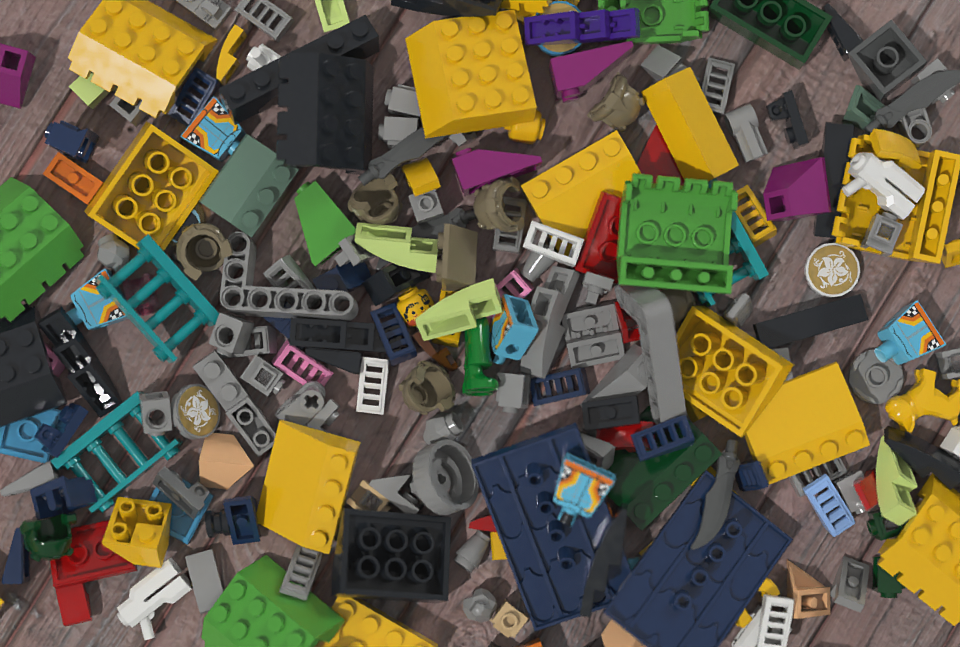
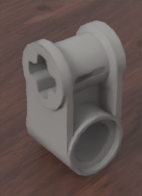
M926 108L911 111L897 122L901 136L911 140L916 145V148L921 147L931 138L932 127ZM912 128H917L922 132V140H917L912 136Z
M318 381L305 383L292 397L280 406L275 416L279 420L306 426L324 405L325 387Z

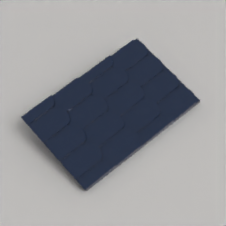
M576 423L471 459L472 468L535 631L580 617L586 579L592 560L605 530L612 520L605 497L590 518L578 514L573 526L566 525L557 519L563 506L553 502L566 453L592 463ZM622 549L621 564H609L606 592L594 590L592 612L607 606L632 570L624 549Z
M707 470L699 476L684 496L679 506L603 610L604 614L646 647H719L793 540L732 491L728 514L720 531L710 542L692 550L691 545L701 525L706 494L716 480L715 476Z

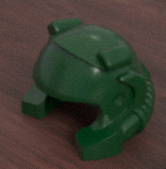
M63 513L44 520H24L22 522L20 532L24 535V544L27 551L32 552L30 556L33 560L37 562L41 561V559L51 561L60 559L65 555H72L74 550L70 547L72 543L71 525L77 523L76 513Z

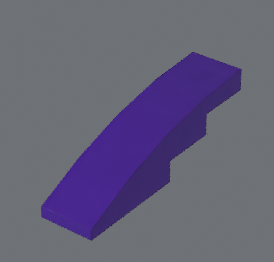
M629 8L614 11L602 9L580 13L568 11L524 17L525 45H559L639 38V9Z

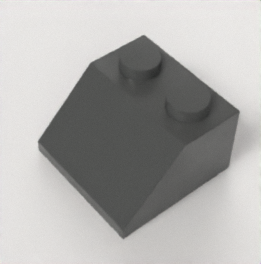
M892 19L848 53L860 82L880 102L920 72L927 62Z

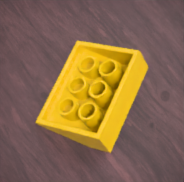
M146 121L84 212L137 249L140 248L136 244L149 234L164 251L219 171Z
M616 130L521 185V189L541 224L584 239L601 191L622 198L625 180L631 181L632 173L641 174ZM557 239L555 244L557 252H559L562 243L561 239ZM567 243L564 252L565 256H569L573 244Z
M705 305L692 306L676 333L684 399L738 436L743 437L781 388L794 364Z
M837 362L785 381L744 435L752 459L760 461L769 485L870 445L863 421Z
M280 419L256 512L258 524L302 547L329 554L335 542L361 442Z

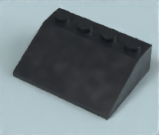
M344 508L332 566L331 596L422 603H442L448 601L451 517Z

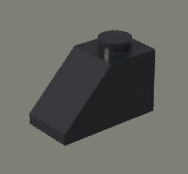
M392 264L381 269L362 283L376 307L429 279L430 276L428 272Z

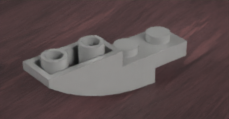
M552 266L544 288L537 286L530 306L539 331L521 358V372L523 374L542 379L546 378L565 330L560 323L580 275L575 270Z
M216 349L193 365L194 370L224 408L226 415L256 455L259 457L272 448L276 436L275 430L233 370H230L219 353L216 352Z

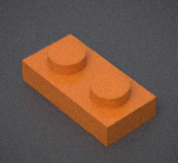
M57 152L43 173L47 178L87 205H89L104 183L60 152Z

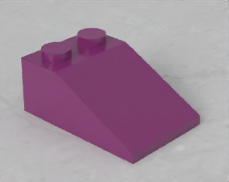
M633 41L551 58L549 73L555 100L562 99L563 103L578 100V95L584 94L630 56L634 46Z
M471 148L455 153L457 157L452 159L453 168L464 197L473 194L476 189L481 188L483 185L492 184L499 178H517L539 170L542 166L541 156L481 149L472 151Z

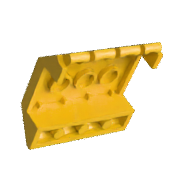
M102 0L78 32L68 59L72 62L69 70L85 79L93 72L92 83L110 93L115 88V85L118 86L115 96L133 106H136L139 99H141L142 102L139 109L157 118L161 112L165 115L169 112L175 103V93L198 60L205 61L217 44L218 39L148 0Z
M864 134L858 135L857 138H851L849 158L852 159L856 154L862 152L874 154L869 135ZM936 149L932 152L917 150L922 167L920 169L900 168L921 184L925 191L917 203L909 197L907 198L915 207L904 220H897L898 223L903 224V227L895 243L892 255L888 257L905 261L940 264L960 171V155ZM879 158V159H884L885 161H887V160L893 161V159ZM846 162L842 181L843 185H847L855 179L848 173L850 162ZM861 188L847 197L841 189L836 210L841 213V217L835 216L831 234L836 237L835 243L851 249L881 255V251L868 247L864 249L860 247L872 216L876 214L881 215L882 212H886L877 205V196L870 190ZM881 225L877 235L888 240L892 229Z
M932 473L917 494L923 499L916 509L917 514L909 519L896 539H886L878 551L881 558L877 564L892 577L900 571L901 573H899L896 580L913 594L922 589L917 597L934 611L943 606L939 610V615L955 626L960 622V493L954 488L950 490Z

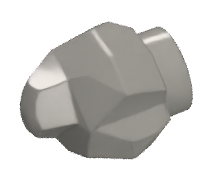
M109 234L98 241L97 257L106 268H112L117 273L129 262V246L120 240L118 235Z
M455 412L436 414L426 421L423 439L428 445L445 439L454 441L459 433L464 431L462 421Z
M483 588L476 589L472 596L463 600V611L467 618L480 623L489 621L497 607L495 597Z

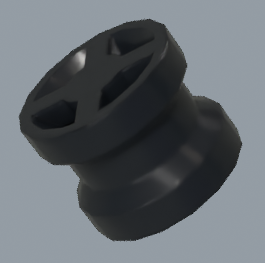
M222 509L220 512L205 511V525L208 538H214L217 534L231 535L225 509Z

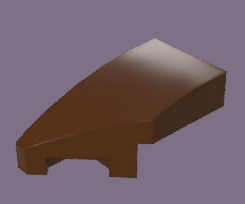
M420 331L413 334V337L423 350L441 366L450 371L459 368L446 347L436 352L429 340L423 341Z

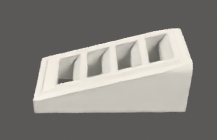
M531 221L523 248L574 267L584 239ZM537 230L542 232L538 246L532 244ZM547 234L552 236L548 249H545L543 245ZM557 239H561L562 243L559 252H554ZM567 243L573 244L569 256L564 255Z
M362 357L356 412L384 415L390 366L389 360ZM367 366L383 368L382 373L367 371ZM366 377L380 378L381 384L367 383ZM365 388L379 389L380 395L364 393ZM363 400H378L379 406L365 405Z
M763 594L757 647L787 646L794 599ZM771 605L784 607L783 612L771 611ZM769 616L782 618V623L770 622ZM767 627L781 629V634L767 632ZM765 638L779 639V645L765 643Z

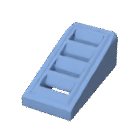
M823 474L802 488L824 528L833 537L856 523L828 475ZM827 487L828 490L815 498V494ZM832 497V499L820 506V504ZM835 507H838L837 509H835L834 511H832L831 513H829L828 515H826V513H828L829 511H831V510L834 509Z

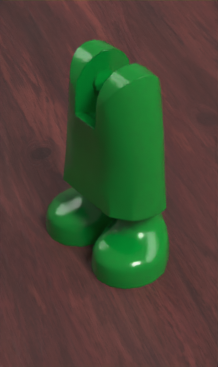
M486 317L476 319V328L464 331L465 360L463 370H465L462 393L467 396L493 395V391L499 389L496 379L486 377L483 374V370H487L492 366L489 321Z

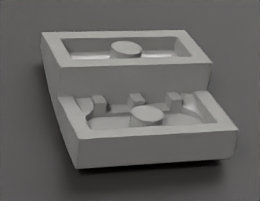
M613 301L565 311L561 323L562 327L565 328L564 338L571 369L620 360L625 355Z

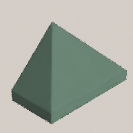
M856 85L841 123L853 124L854 127L865 130V126L875 120L876 111L885 107V105L862 86Z

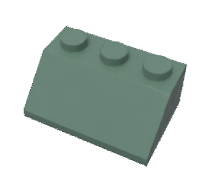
M246 134L199 202L252 238L299 169L284 167V161L276 160V153Z

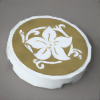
M827 243L817 247L810 253L806 259L804 273L808 281L807 283L813 291L821 296L832 298L842 296L853 289L859 279L860 265L856 255L848 247L838 243Z

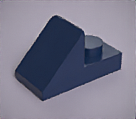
M349 262L341 267L337 264L335 265L336 268L312 280L317 290H335L349 293L364 286L362 282L372 275L365 262L355 266Z
M244 496L223 499L233 545L260 542L261 534L256 516V498Z

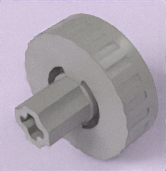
M445 439L423 447L414 458L413 476L411 483H409L411 492L418 499H421L429 509L439 515H450L469 508L475 502L479 491V483L471 465L472 457L462 445L453 440Z

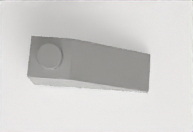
M634 343L582 403L635 396L647 387L642 347Z

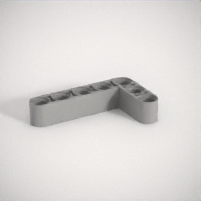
M240 231L234 232L228 237L233 255L224 258L220 302L232 314L238 316L351 321L357 316L359 311L358 304L345 291L253 286L257 253L255 243L248 235ZM247 242L246 248L243 251L236 252L239 243ZM243 268V275L238 279H233L234 272L237 269ZM236 295H241L240 302L235 306H230L231 299ZM267 296L268 301L266 305L257 307L258 300L261 297ZM289 298H295L294 305L289 309H284L285 301ZM321 299L322 306L318 310H311L313 301ZM350 301L349 308L346 311H338V306L341 302Z
M615 284V295L619 305L638 322L650 409L654 422L658 425L670 419L686 415L673 313L669 300L657 288Z

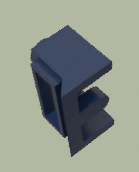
M61 120L60 123L54 121L46 129L45 138L47 139L45 144L87 164L100 136L89 128L81 130Z
M61 476L30 490L37 520L51 518L63 513L69 514L97 502L92 479L86 480L85 477L67 479L65 476Z

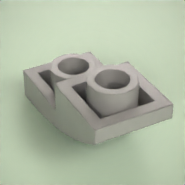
M212 549L185 556L200 614L209 612L224 591Z

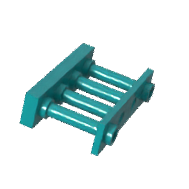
M717 178L708 181V188H711L713 181H718ZM734 211L732 213L729 255L734 252L736 254L740 253L745 262L742 263L741 268L733 271L732 285L747 276L749 278L753 277L757 281L769 275ZM694 291L701 304L705 303L707 307L716 304L712 297L716 293Z
M148 234L136 244L140 248L137 251L138 254L108 281L103 275H100L94 280L98 284L95 288L106 300L110 298L155 347L152 350L153 353L162 362L167 360L168 363H172L177 359L172 350L201 324H208L210 327L215 325L219 313ZM145 262H152L158 268L156 271L157 275L126 301L116 291V288ZM170 282L177 290L175 292L176 296L145 322L134 309L160 286ZM189 303L195 310L193 313L194 317L164 343L153 330L182 304L186 305Z
M143 391L134 393L63 450L58 458L55 457L51 460V463L57 470L66 467L67 470L71 469L77 478L85 477L86 480L92 479L97 502L89 508L91 513L98 512L99 510L102 513L107 511L115 504L113 499L163 458L168 461L180 452L178 446L183 443L180 438L174 439L170 443L165 435L151 436L162 450L148 460L124 430L122 421L130 415L132 418L136 417L142 424L139 394H144ZM107 433H110V435L114 434L140 466L130 476L126 477L101 445L103 443L101 438ZM86 450L89 453L93 452L118 483L106 495L80 463L81 459L79 456Z

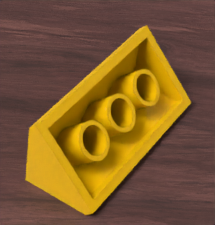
M691 67L670 75L641 91L684 180L685 178L710 181L739 166Z

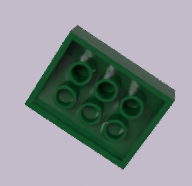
M650 405L640 414L641 421L654 422ZM688 418L687 420L695 439L693 446L642 462L639 461L636 452L630 453L625 449L615 450L613 464L607 469V471L616 474L615 482L608 491L607 496L619 508L622 503H628L627 517L641 531L722 455L716 446ZM680 427L676 428L679 439L683 438ZM669 431L664 432L668 443H671L672 439ZM655 435V443L657 445V448L661 447L662 445L660 443L658 435Z

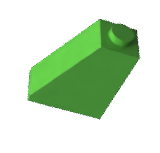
M308 181L296 191L298 195L294 199L311 261L316 268H319L342 249L338 243L344 238L355 234L356 228L316 181L312 184Z

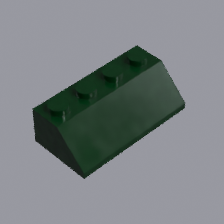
M713 0L707 10L709 11V17L798 70L806 63L833 16L806 0Z

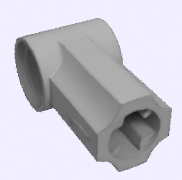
M751 104L724 114L727 129L731 136L735 137L745 163L768 154L758 130L759 122Z

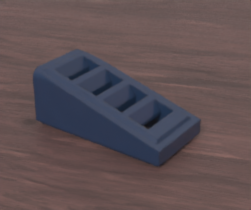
M195 67L168 115L188 127L221 86L220 82ZM198 80L209 85L207 90L196 84ZM193 89L203 95L201 100L191 94ZM187 98L198 105L197 108H192L185 103V100ZM181 107L192 114L190 119L178 112Z
M396 302L370 312L392 366L417 356L416 348L402 315L396 307ZM392 314L396 317L383 323L379 320ZM395 325L400 327L387 333L384 332L385 329ZM403 335V339L389 344L388 340ZM407 346V348L393 353L394 350Z
M584 367L546 375L545 379L539 377L532 378L530 384L534 406L576 398L591 393ZM574 375H576L577 382L579 386L578 391L575 390V385L573 381ZM561 378H566L569 393H564ZM551 380L555 381V386L557 390L556 396H553V391L550 382ZM544 382L547 398L543 399L539 385Z
M686 415L670 419L631 435L640 462L693 446L695 440ZM679 427L683 435L681 439H679L676 428ZM669 431L672 439L671 443H668L664 432ZM654 435H658L661 447L657 448ZM644 438H647L651 448L648 452H646L642 441Z
M749 459L740 463L735 473V479L740 491L746 492L768 487L769 484L760 461Z
M20 527L15 529L1 584H23L30 580V551H27L25 547L24 535L21 534Z

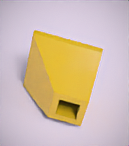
M117 497L102 540L103 546L134 565L161 568L169 545L172 504Z

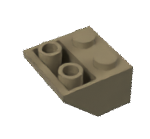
M444 224V232H438V256H442V259H437L436 276L437 282H442V291H459L475 284L478 232L452 224Z

